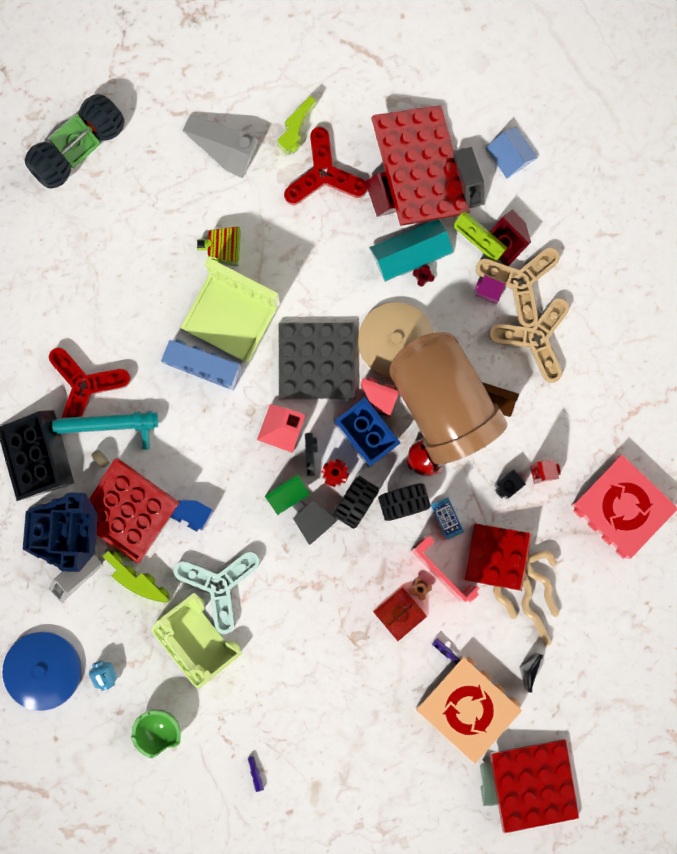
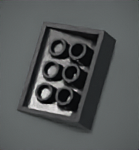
M54 410L38 411L0 427V443L16 501L75 484L62 436L57 434V432H53L52 421L56 420Z

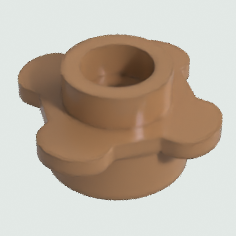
M416 578L413 587L409 588V593L416 595L419 600L423 601L426 599V594L432 590V586L423 582L422 578Z

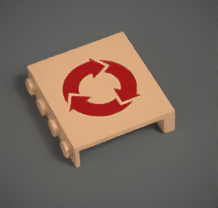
M462 656L458 664L425 701L416 707V710L476 764L522 710L519 708L520 703L514 697L509 699L504 694L506 690L498 683L494 685L489 681L492 677L484 670L479 672L475 668L477 664L470 657L465 659Z

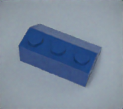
M365 397L334 421L335 426L368 468L376 464L401 443Z

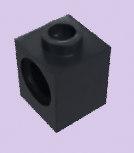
M512 470L494 485L496 487L495 492L501 499L505 498L507 500L524 487L526 483L515 470ZM505 481L513 483L512 491L505 490Z

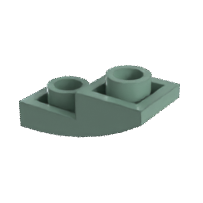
M482 763L480 770L483 785L480 788L483 806L498 805L491 763Z

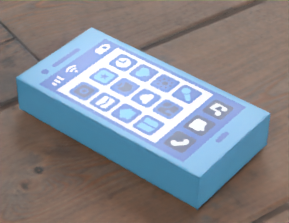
M448 497L431 505L446 540L464 532Z

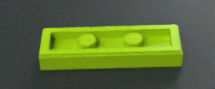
M466 211L462 212L453 224V227L492 261H498L508 248Z

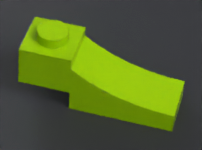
M311 95L284 122L287 130L277 140V146L288 156L291 153L297 152L301 147V137L299 135L302 126L316 107V100Z

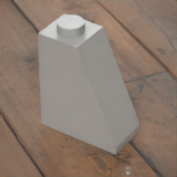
M95 553L80 572L62 571L54 578L49 590L63 603L100 568L102 564L100 557Z

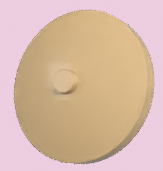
M401 302L380 305L372 310L361 324L358 335V347L361 357L371 370L381 376L391 378L389 373L390 365L399 351L415 339L433 333V329L427 317L414 306Z

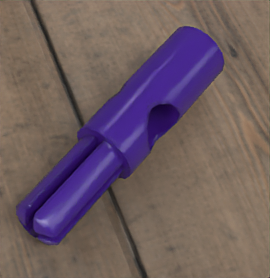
M438 638L433 641L432 645L456 665L458 664L460 659Z
M254 756L248 757L255 791H263L264 787L259 776V769H257Z

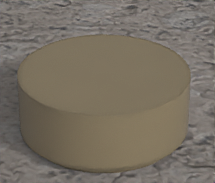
M98 449L91 454L95 462L102 468H105L110 463L107 457Z

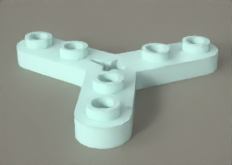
M247 552L219 574L183 561L174 567V575L180 581L210 592L215 628L219 633L227 634L234 628L230 589L259 567L260 559L255 553ZM222 580L225 588L217 591V587L211 584L210 581L219 582Z

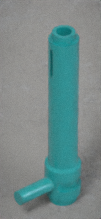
M137 411L133 414L56 418V420L52 421L53 432L62 434L125 429L141 430L142 449L147 450L150 449L149 430H154V428L158 427V413L153 411L141 413V411Z

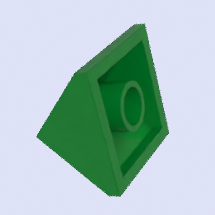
M296 475L265 495V498L276 514L279 515L310 495L299 476Z

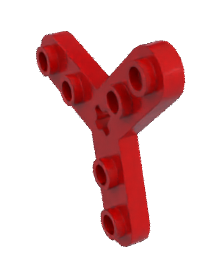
M323 127L314 128L310 134L314 168L285 189L284 198L286 202L290 205H297L324 185L355 198L365 196L367 193L365 180L332 166L329 133ZM324 169H326L327 174H329L330 176L325 175L322 178L321 173L319 171H323Z
M54 348L49 353L50 363L72 387L61 418L83 417L92 394L122 389L131 382L130 374L124 369L86 375L63 348ZM86 381L88 389H84L82 396H80L81 387H79V383Z

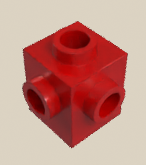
M335 459V461L330 460L329 463L325 462L321 473L324 474L322 477L325 479L324 483L334 488L336 485L340 487L341 483L345 484L350 473H347L346 463L339 459ZM333 469H337L339 471V474L337 476L332 475L331 472Z

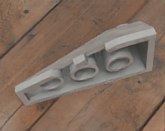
M190 114L183 128V132L207 152L212 159L218 162L225 171L241 178L244 177L258 148L257 138Z

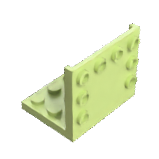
M208 258L205 266L209 275L180 328L249 363L280 305L278 293Z

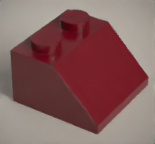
M386 172L377 173L366 180L365 184L376 216L395 213L396 209Z

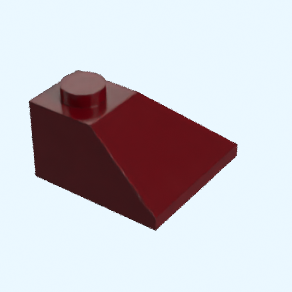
M513 209L504 215L489 231L508 247L499 258L506 266H510L531 243L526 222Z

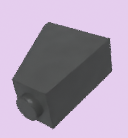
M472 147L453 151L466 205H469V208L485 205L484 179Z

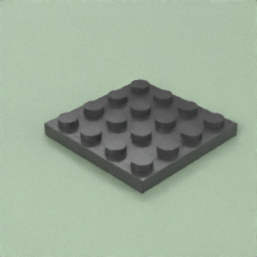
M279 323V399H355V323Z

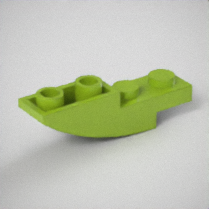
M108 551L103 556L116 569L111 576L128 590L158 602L167 603L171 600L168 597L170 593L162 586L159 588L154 583L156 580L151 574L140 573L136 576L137 572L130 565H124L121 562L123 558L116 551L114 553Z

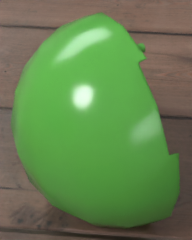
M151 709L136 718L132 726L131 739L134 747L140 754L148 758H154L170 747L174 748L180 744L181 729L177 719L171 713L161 709Z

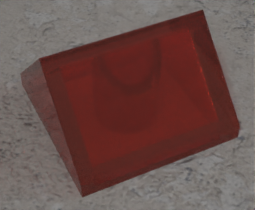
M403 587L373 611L397 641L401 640L427 617Z

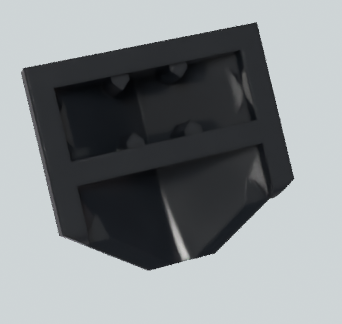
M535 653L519 667L524 689L527 692L532 693L533 691L532 688L541 659H543L542 654Z

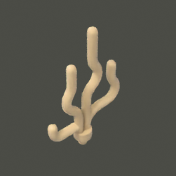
M542 550L528 556L523 583L525 594L521 606L524 614L534 622L544 645L550 646L551 640L542 620L529 607L533 589L528 576L543 583L545 587L544 598L553 617L559 615V611L552 598L553 587L551 581L545 575L535 572L531 567V563L542 558H546L552 567L557 565L554 555L549 551ZM494 586L493 592L497 601L506 607L512 619L517 618V612L513 604L501 593L502 587Z

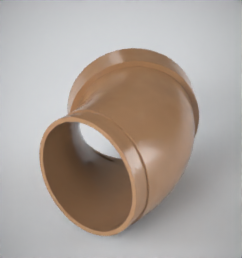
M445 332L424 335L410 342L394 357L389 369L390 377L425 438L423 445L433 463L446 464L465 458L492 443L506 430L508 423L497 404L492 403L472 364L453 335Z

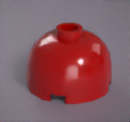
M425 438L414 442L409 448L407 465L410 470H414L418 475L428 477L440 473L442 466L439 467L438 464L432 462L423 445Z

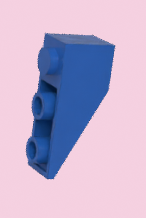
M177 500L180 503L170 518L180 523L182 520L189 523L187 527L196 532L199 529L203 531L214 510L196 500Z

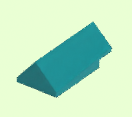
M439 220L430 221L369 247L385 282L397 276H403L423 267V265L430 264L453 253L447 230Z

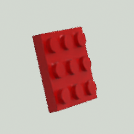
M474 523L464 580L522 591L532 533Z

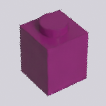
M484 275L482 280L478 279L474 290L477 291L476 297L497 304L506 283Z

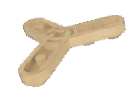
M547 248L520 270L489 259H483L478 262L475 271L478 277L482 279L485 275L506 283L504 287L510 288L513 291L519 324L522 327L532 328L538 321L532 285L559 262L560 256L556 249ZM523 277L526 284L518 286V282L511 280V278L519 280Z
M556 299L549 305L533 328L496 324L490 329L489 338L496 344L530 348L543 379L548 383H555L561 378L562 370L548 339L567 315L569 305L563 299ZM533 334L541 336L539 340L541 348L538 347L539 345L536 341H532Z

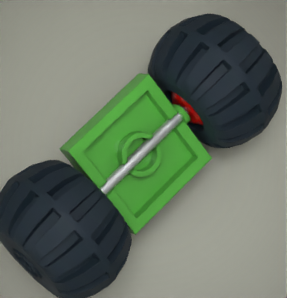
M102 94L86 98L80 107L79 115L74 114L47 138L51 144L40 142L28 150L25 156L26 167L46 188L53 189L63 185L70 176L71 168H75L101 145L98 139L102 141L111 140L120 134L125 123L122 113L108 97Z

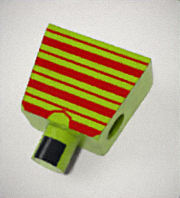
M240 227L209 230L208 239L197 240V251H208V258L216 262L239 266Z

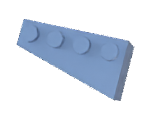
M175 339V341L169 340L161 359L163 364L234 391L242 371L238 362L222 359L221 356L215 353L208 354L197 346H186V343L179 339Z

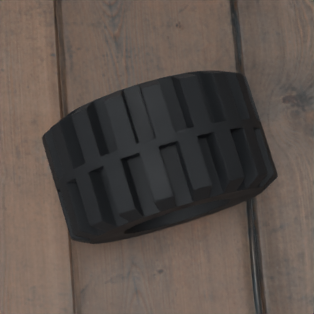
M361 476L356 477L334 511V517L355 529L379 493V488Z
M421 483L399 488L378 497L383 517L386 521L423 512L431 507L425 484Z

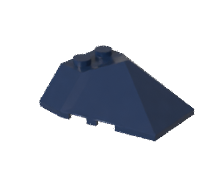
M67 493L64 497L51 500L52 502L27 510L22 550L45 560L46 563L58 567L61 571L80 572L95 554L98 514L87 494Z

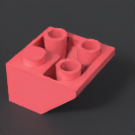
M367 377V379L362 378L360 387L368 402L377 413L390 417L399 391L393 385L385 384L383 386L378 384L376 379Z
M270 404L257 440L293 453L306 415Z

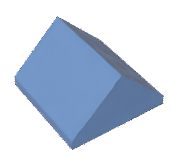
M517 127L503 132L486 147L487 152L507 179L538 159Z

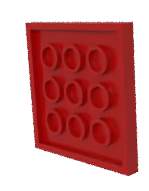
M119 458L113 460L89 498L98 514L96 535L137 564L141 563L180 503Z
M565 739L489 753L503 833L579 819Z

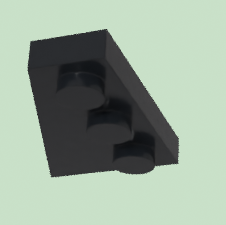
M305 433L307 476H315L314 452H318L317 437L313 438V433Z

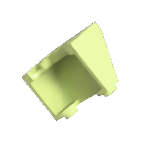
M193 593L160 618L152 626L151 630L189 681L199 689L241 656L242 652L236 642H226L202 612L204 610V601L200 596Z

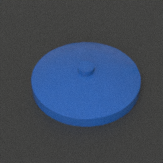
M51 632L32 633L19 639L9 649L3 663V682L9 695L21 706L37 711L50 710L65 703L75 693L81 679L80 658L74 646L64 637Z

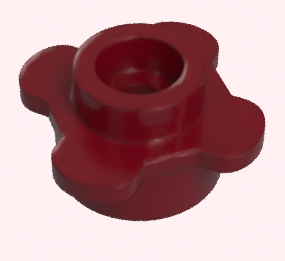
M423 265V267L413 271V276L416 277L417 285L423 287L427 282H433L435 279L428 265Z

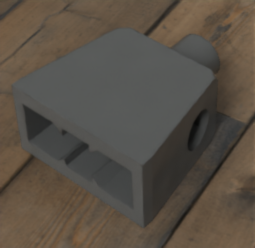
M300 500L292 506L298 512L293 520L309 545L337 522L336 518L314 501L306 505L303 500Z

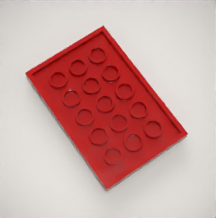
M441 105L376 114L371 117L400 226L460 216L464 211L470 213L469 205H466L462 185L454 161V150Z

